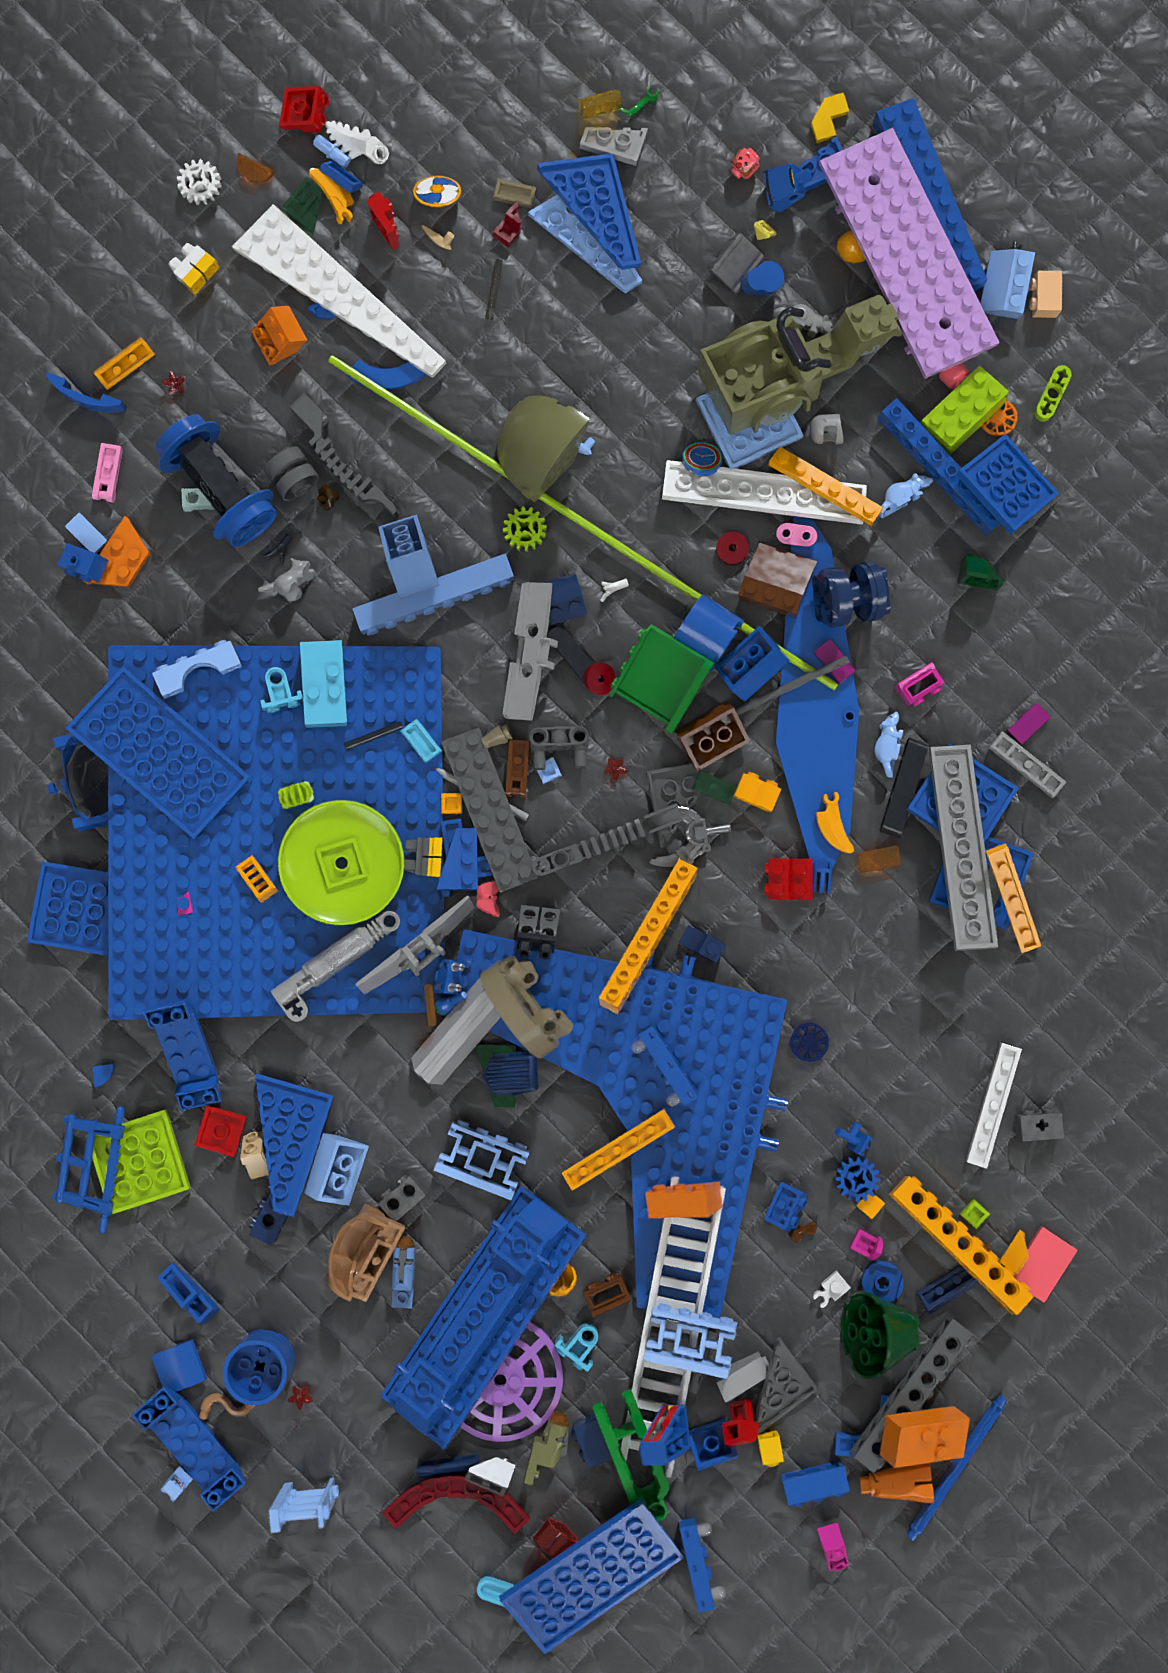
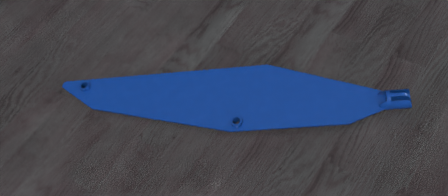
M793 516V524L811 526L816 530L818 538L816 543L810 547L791 545V553L817 561L812 577L818 575L822 569L834 567L831 547L812 518ZM805 533V536H803L804 540L810 538V533ZM811 578L797 619L789 616L785 617L783 648L813 668L818 669L824 665L815 656L814 652L831 640L843 656L847 655L851 664L845 625L829 628L823 622H818L816 619ZM788 662L781 669L780 686L807 673L791 662ZM830 673L825 674L827 677H829L837 683V681L833 678V676ZM853 674L838 684L835 690L814 679L779 696L776 746L809 859H813V893L816 889L817 873V892L823 893L825 874H827L825 892L826 894L831 893L832 869L841 852L825 840L818 827L816 812H824L826 808L822 795L827 794L828 799L833 801V793L837 792L839 794L838 808L847 837L851 829L859 724V704ZM847 713L852 715V720L846 718Z

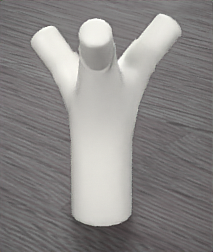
M627 579L614 583L603 581V589L607 591L600 600L604 602L614 591L628 587Z

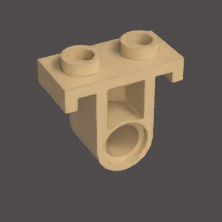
M263 1131L251 1132L243 1136L240 1159L242 1165H246L251 1179L268 1175Z

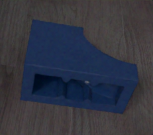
M690 925L687 926L679 941V944L717 963L726 946L725 943Z

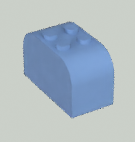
M417 515L378 527L387 564L400 598L440 586Z

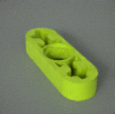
M1058 366L1052 372L1034 410L1037 420L1044 422L1053 416L1071 379L1072 373L1067 366ZM1060 372H1063L1064 378L1060 381L1059 384H1057L1056 382L1059 378L1058 374ZM1055 389L1058 392V397H1049L1048 390ZM1046 403H1049L1047 413L1043 415L1041 409L1045 407Z

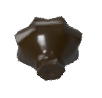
M324 484L318 489L317 500H319L320 506L328 511L335 505L336 501H339V494Z

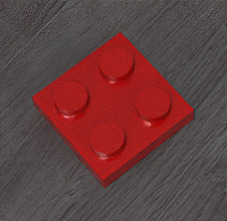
M207 1105L194 1146L235 1157L248 1116Z

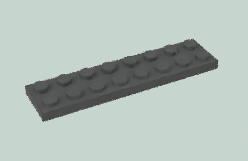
M478 727L441 741L473 826L477 828L478 839L498 890L502 893L536 880L538 876L532 870V860L489 751L482 743L481 738L483 736Z

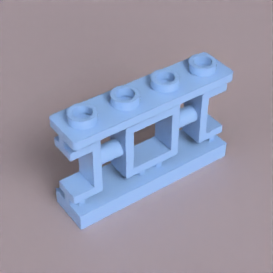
M453 1121L448 1135L457 1138L451 1156L440 1153L434 1171L512 1200L518 1182L510 1180L509 1176L515 1161L522 1164L526 1163L530 1153L527 1150V1146L518 1142L515 1145L507 1142L508 1139L501 1135H496V1137L488 1135L489 1131L477 1127L476 1130L470 1128L469 1123L465 1121ZM456 1130L480 1138L483 1142L475 1139L471 1149L461 1146L460 1142L464 1134L456 1132ZM495 1145L522 1156L513 1154L510 1164L498 1160L502 1149L495 1147ZM477 1146L496 1153L489 1171L470 1164ZM456 1153L468 1157L464 1168L471 1170V1172L444 1161L453 1163ZM495 1168L505 1171L506 1175L503 1183L510 1187L486 1179L483 1175L491 1178Z
M663 1303L653 1307L650 1322L661 1324L658 1341L648 1340L644 1356L645 1361L725 1379L728 1378L732 1357L722 1355L724 1338L734 1340L738 1323L733 1322V1319L728 1317L718 1319L712 1317L709 1313H691V1310L686 1308L672 1309L670 1305ZM667 1318L679 1320L677 1332L666 1329ZM709 1327L721 1330L718 1341L707 1338ZM683 1329L702 1333L700 1350L680 1346ZM664 1338L675 1340L674 1352L662 1349ZM706 1347L717 1349L715 1361L703 1358Z

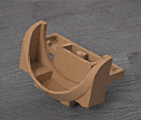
M364 1203L359 1214L349 1220L334 1239L329 1255V1271L325 1277L329 1288L335 1294L348 1301L355 1297L366 1302L396 1247L405 1226L385 1217L383 1211Z

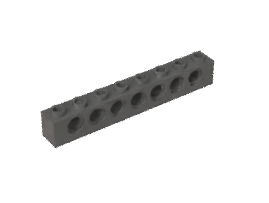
M946 1315L891 1392L890 1397L879 1409L849 1451L855 1459L873 1473L883 1466L885 1459L880 1456L886 1415L896 1414L900 1407H904V1413L921 1411V1406L924 1402L933 1396L934 1388L938 1382L941 1383L945 1379L948 1368L957 1362L958 1354L969 1345L970 1337L973 1335L970 1331ZM952 1338L953 1344L946 1348V1341ZM937 1355H940V1356H941L940 1362H939L938 1364L934 1365V1363H933L934 1358H935ZM928 1372V1379L922 1382L921 1376ZM912 1390H916V1396L909 1399V1393ZM875 1442H879V1448L872 1451V1445Z

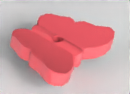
M495 880L479 885L477 889V907L493 917H499L500 911L496 903L498 887Z

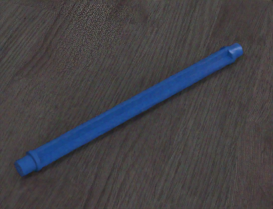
M999 1394L997 1399L993 1400L966 1441L964 1457L954 1459L933 1491L934 1503H925L911 1524V1529L907 1536L915 1541L918 1535H921L1003 1411V1406L1007 1399Z

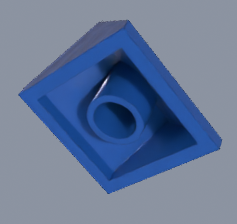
M726 1418L689 1430L690 1446L698 1471L738 1458L735 1446L725 1445L722 1423L727 1422Z

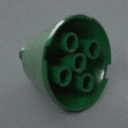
M857 1291L849 1296L851 1300L848 1304L844 1305L841 1316V1339L845 1355L850 1356L853 1362L851 1367L859 1376L864 1379H876L914 1350L919 1349L918 1327L920 1323L916 1315L913 1316L909 1311L868 1291Z

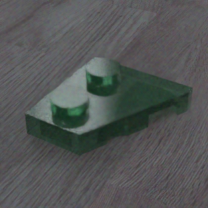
M306 177L282 206L283 211L312 235L315 232L323 190Z

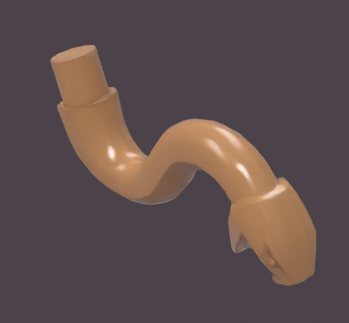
M214 1393L204 1398L200 1407L199 1418L207 1419L215 1402L221 1403L229 1414L237 1417L248 1414L256 1405L245 1404L243 1407L237 1408L232 1405L225 1395Z

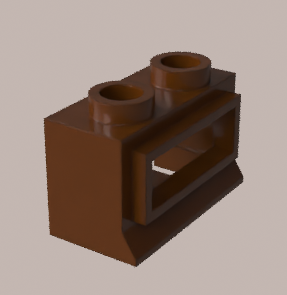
M615 1272L604 1277V1281L599 1283L593 1281L585 1286L586 1289H583V1295L593 1317L631 1301L630 1293L621 1273L617 1275ZM619 1284L622 1293L596 1305L593 1304L590 1296Z

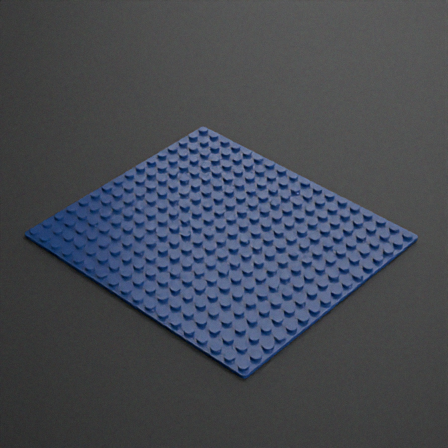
M109 646L108 682L124 666L251 777L194 840L108 765V812L116 811L108 813L109 1018L111 1020L145 1019L144 1009L184 1000L194 1006L198 1018L287 1016L274 998L271 990L300 971L302 965L313 959V957L315 958L325 949L327 950L332 944L348 935L357 927L364 926L366 928L368 923L371 925V921L375 922V918L385 911H393L399 916V927L388 935L384 934V938L379 937L380 941L376 939L373 949L362 955V957L360 956V958L346 966L345 969L339 970L337 974L335 973L334 976L318 987H312L303 993L301 997L308 1006L307 1015L436 1012L434 1008L435 1002L444 996L433 994L434 975L438 959H445V955H439L419 971V976L416 977L411 969L401 971L398 975L365 995L357 987L356 983L401 947H405L414 940L424 929L444 914L442 891L436 890L440 877L416 876L415 873L404 871L398 891L382 911L359 923L333 925L309 917L293 904L280 880L278 856L285 833L301 814L321 803L347 800L373 808L390 822L401 841L405 860H416V852H405L406 840H417V837L442 838L441 857L422 856L423 858H441V876L444 866V846L441 821H443L441 807L443 776L435 768L442 769V752L425 764L400 732L401 730L347 751L343 745L345 742L401 721L403 728H405L415 719H418L442 750L440 648L342 646L347 726L306 728L304 702H300V706L288 708V705L279 707L280 710L273 713L263 711L260 700H265V703L271 702L265 675L273 667L281 668L285 672L292 697L297 696V691L300 690L303 696L300 646H233L242 667L223 675L212 667L202 666L195 668L185 679L184 691L166 699L163 698L152 674L156 672V668L165 664L168 666L176 663L175 660L187 656L189 658L194 656L195 652L200 649L206 648L209 650L215 646ZM275 674L270 680L272 683L278 684L281 682L282 677ZM305 781L309 782L314 792V799L311 802L284 809L279 802L278 791L290 785ZM251 855L254 856L278 889L275 894L264 902H260L235 868ZM344 857L338 858L335 863L336 867L339 869L346 868L348 865L347 859ZM254 864L244 870L245 874L255 867ZM259 871L249 877V879L251 880L257 876ZM264 878L254 884V886L256 887L265 881ZM269 885L266 886V887H265L264 889H262L261 891H259V893L262 892L263 890H265L267 887H269ZM189 892L193 913L179 915L178 908L187 909L190 902L188 898L182 897ZM391 915L386 916L383 920L384 925L387 927L393 926L395 918ZM445 938L443 939V941H442L441 944H440V946L443 948L444 951H445ZM424 949L417 955L418 960L420 961L431 951ZM298 997L285 1005L287 1009L291 1006L294 1007L293 1014L298 1013L301 1015V1010L303 1009L301 1006L296 1007L295 1005L300 1001Z

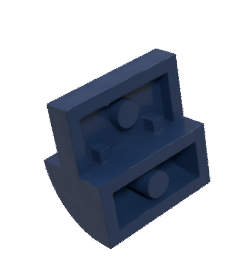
M575 573L543 582L552 583L548 625L587 614L582 591Z

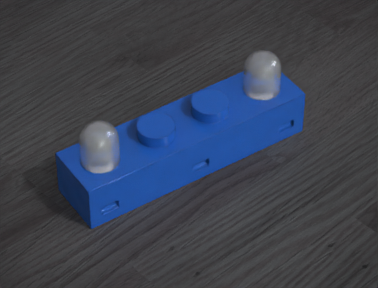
M654 1024L638 1034L640 1039L633 1042L631 1049L636 1054L647 1049L651 1054L649 1059L654 1067L657 1068L659 1066L663 1073L661 1078L667 1086L670 1084L674 1089V1092L666 1097L667 1105L674 1107L682 1102L686 1106L697 1099L699 1093Z
M695 1517L680 1520L679 1527L698 1613L715 1609L714 1601L725 1598L726 1589L723 1586L710 1588L709 1580L713 1578L710 1566L705 1565L704 1559L708 1558L706 1546L700 1543V1538L709 1536L712 1533V1526L707 1522L696 1524Z

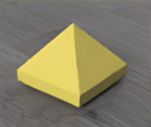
M764 220L754 224L757 240L767 239L777 234Z

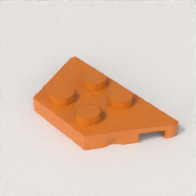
M124 516L100 553V556L109 560L100 583L93 580L90 583L84 582L87 584L114 585L126 588L131 586L149 558L150 552L128 517Z

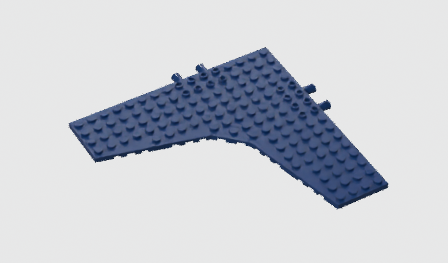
M463 929L457 961L463 962L465 967H462L464 970L461 972L459 984L462 988H459L461 991L458 993L462 991L467 993L480 978V974L497 961L503 962L506 958L513 956L518 962L524 960L532 962L537 972L538 980L528 990L542 1009L561 1010L573 1023L572 1031L568 1035L559 1038V1046L543 1058L599 1086L627 1131L663 1109L675 1126L672 1130L631 1154L636 1298L638 1308L647 1310L664 1221V1218L648 1217L646 1192L653 1189L654 1185L664 1184L665 1187L670 1186L671 1179L674 1176L680 1177L678 1184L689 1185L720 1182V1186L726 1188L703 1307L704 1313H709L712 1317L720 1319L755 1151L761 1148L777 1152L779 1139L764 1137L759 1133L764 1109L768 1107L784 1112L786 1110L788 1099L771 1096L768 1090L787 999L694 978L692 972L696 960L695 957H690L689 965H687L689 956L683 955L681 970L678 974L653 969L651 967L654 957L653 952L619 1014H616L601 1006L599 997L619 962L554 949V954L551 953L548 960L541 959L539 952L531 951L529 957H521L519 949H517V940ZM502 1017L489 1030L526 1049L509 1029ZM654 1024L699 1093V1097L686 1106L683 1105L672 1086L665 1084L661 1078L663 1074L659 1066L657 1068L654 1067L649 1059L651 1054L638 1036L641 1031ZM712 1214L711 1216H709V1217H689V1218H694V1219H699V1220H704V1221L711 1222V1221H712V1216H713V1214ZM671 1224L669 1235L708 1242L709 1231ZM667 1244L665 1255L704 1263L706 1252ZM663 1264L661 1275L700 1283L702 1272ZM659 1285L657 1296L696 1304L698 1293Z

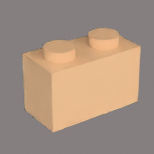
M1037 271L1030 280V291H1033L1030 299L1032 317L1057 318L1062 311V271Z

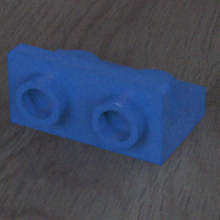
M781 1181L764 1220L785 1231H792L799 1223L798 1216L800 1211L807 1205L808 1193Z

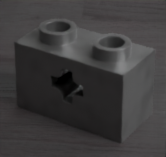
M1045 1108L1040 1113H1034V1110H1022V1114H1015L1018 1140L1036 1141L1064 1138L1062 1113L1055 1111V1108ZM1042 1121L1043 1125H1040L1039 1128L1036 1127V1124Z

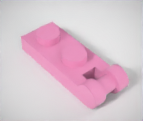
M101 443L92 491V498L94 500L106 499L107 502H115L116 486L123 453L121 446ZM102 485L108 486L107 491H102Z

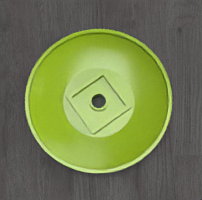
M329 801L308 809L291 824L284 835L279 850V876L287 896L304 914L327 924H355L378 914L395 896L404 872L403 848L393 826L378 811L354 801ZM340 857H344L348 861V865L344 869L336 867V860Z

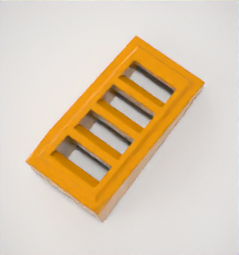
M253 855L235 867L260 902H264L278 891ZM254 864L255 867L245 874L244 870ZM259 871L257 876L251 880L249 879V877ZM264 878L265 881L256 887L254 886V884ZM269 885V887H267L265 890H263L262 892L259 893V891H261L262 889H264L266 886Z

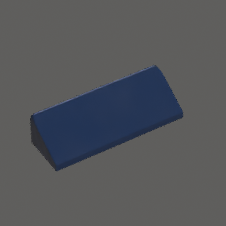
M960 1265L916 1294L928 1314H931L973 1288L979 1282Z
M480 1454L418 1462L416 1473L419 1478H428L444 1474L468 1472L470 1467L481 1463Z

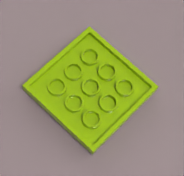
M167 1109L122 1123L125 1126L123 1138L120 1139L122 1148L118 1151L121 1155L117 1159L120 1163L116 1166L118 1171L115 1174L117 1179L114 1181L116 1184L113 1189L115 1194L111 1197V1202H113L112 1214L191 1188ZM96 1134L92 1158L104 1193L111 1137Z

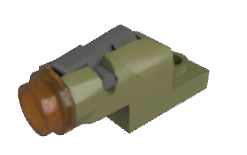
M553 1411L552 1415L549 1416L548 1424L542 1437L535 1436L524 1477L525 1484L532 1485L534 1478L538 1479L541 1466L554 1468L560 1458L567 1455L569 1432L567 1414Z

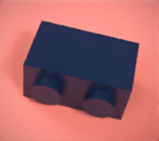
M595 1414L575 1421L574 1429L571 1432L575 1443L579 1442L581 1446L579 1454L582 1462H586L588 1468L611 1460V1453Z

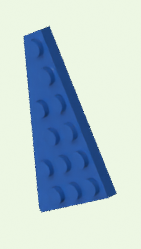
M613 153L538 163L537 170L618 268L620 270L639 268L641 260Z
M256 1073L255 1079L273 1211L294 1218L334 1096Z

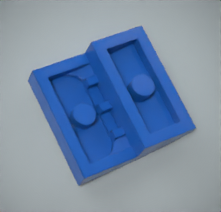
M193 1339L151 1356L162 1387L166 1386L177 1392L207 1379Z

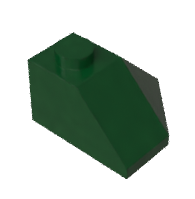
M969 554L961 560L958 584L998 590L1003 586V581L986 559L980 558L976 554Z

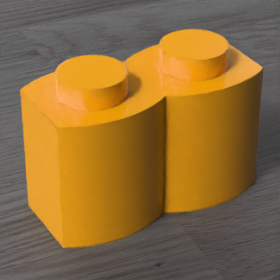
M748 771L747 774H742L733 797L764 811L772 812L781 789L777 787L778 783L768 779L764 782L759 779V775Z

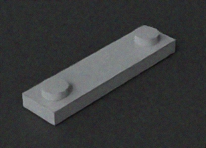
M1003 731L999 733L988 747L1051 798H1054L1066 784L1065 780Z

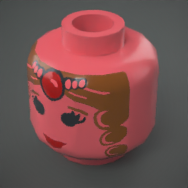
M750 147L748 149H740L731 159L730 163L733 167L731 172L738 179L740 177L749 179L760 166L758 162L760 160L759 156Z

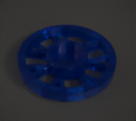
M801 1024L791 1035V1050L797 1058L803 1061H817L828 1050V1035L817 1024ZM808 1026L815 1027L813 1035L808 1034ZM800 1029L805 1033L802 1038L797 1034ZM822 1032L824 1038L817 1040L815 1036ZM794 1040H801V1046L794 1047ZM818 1043L825 1045L823 1051L816 1048ZM802 1048L807 1050L803 1057L798 1054ZM815 1050L817 1057L811 1058L809 1051Z

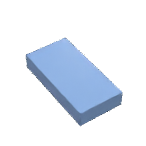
M80 513L65 526L91 552L98 553L108 542Z

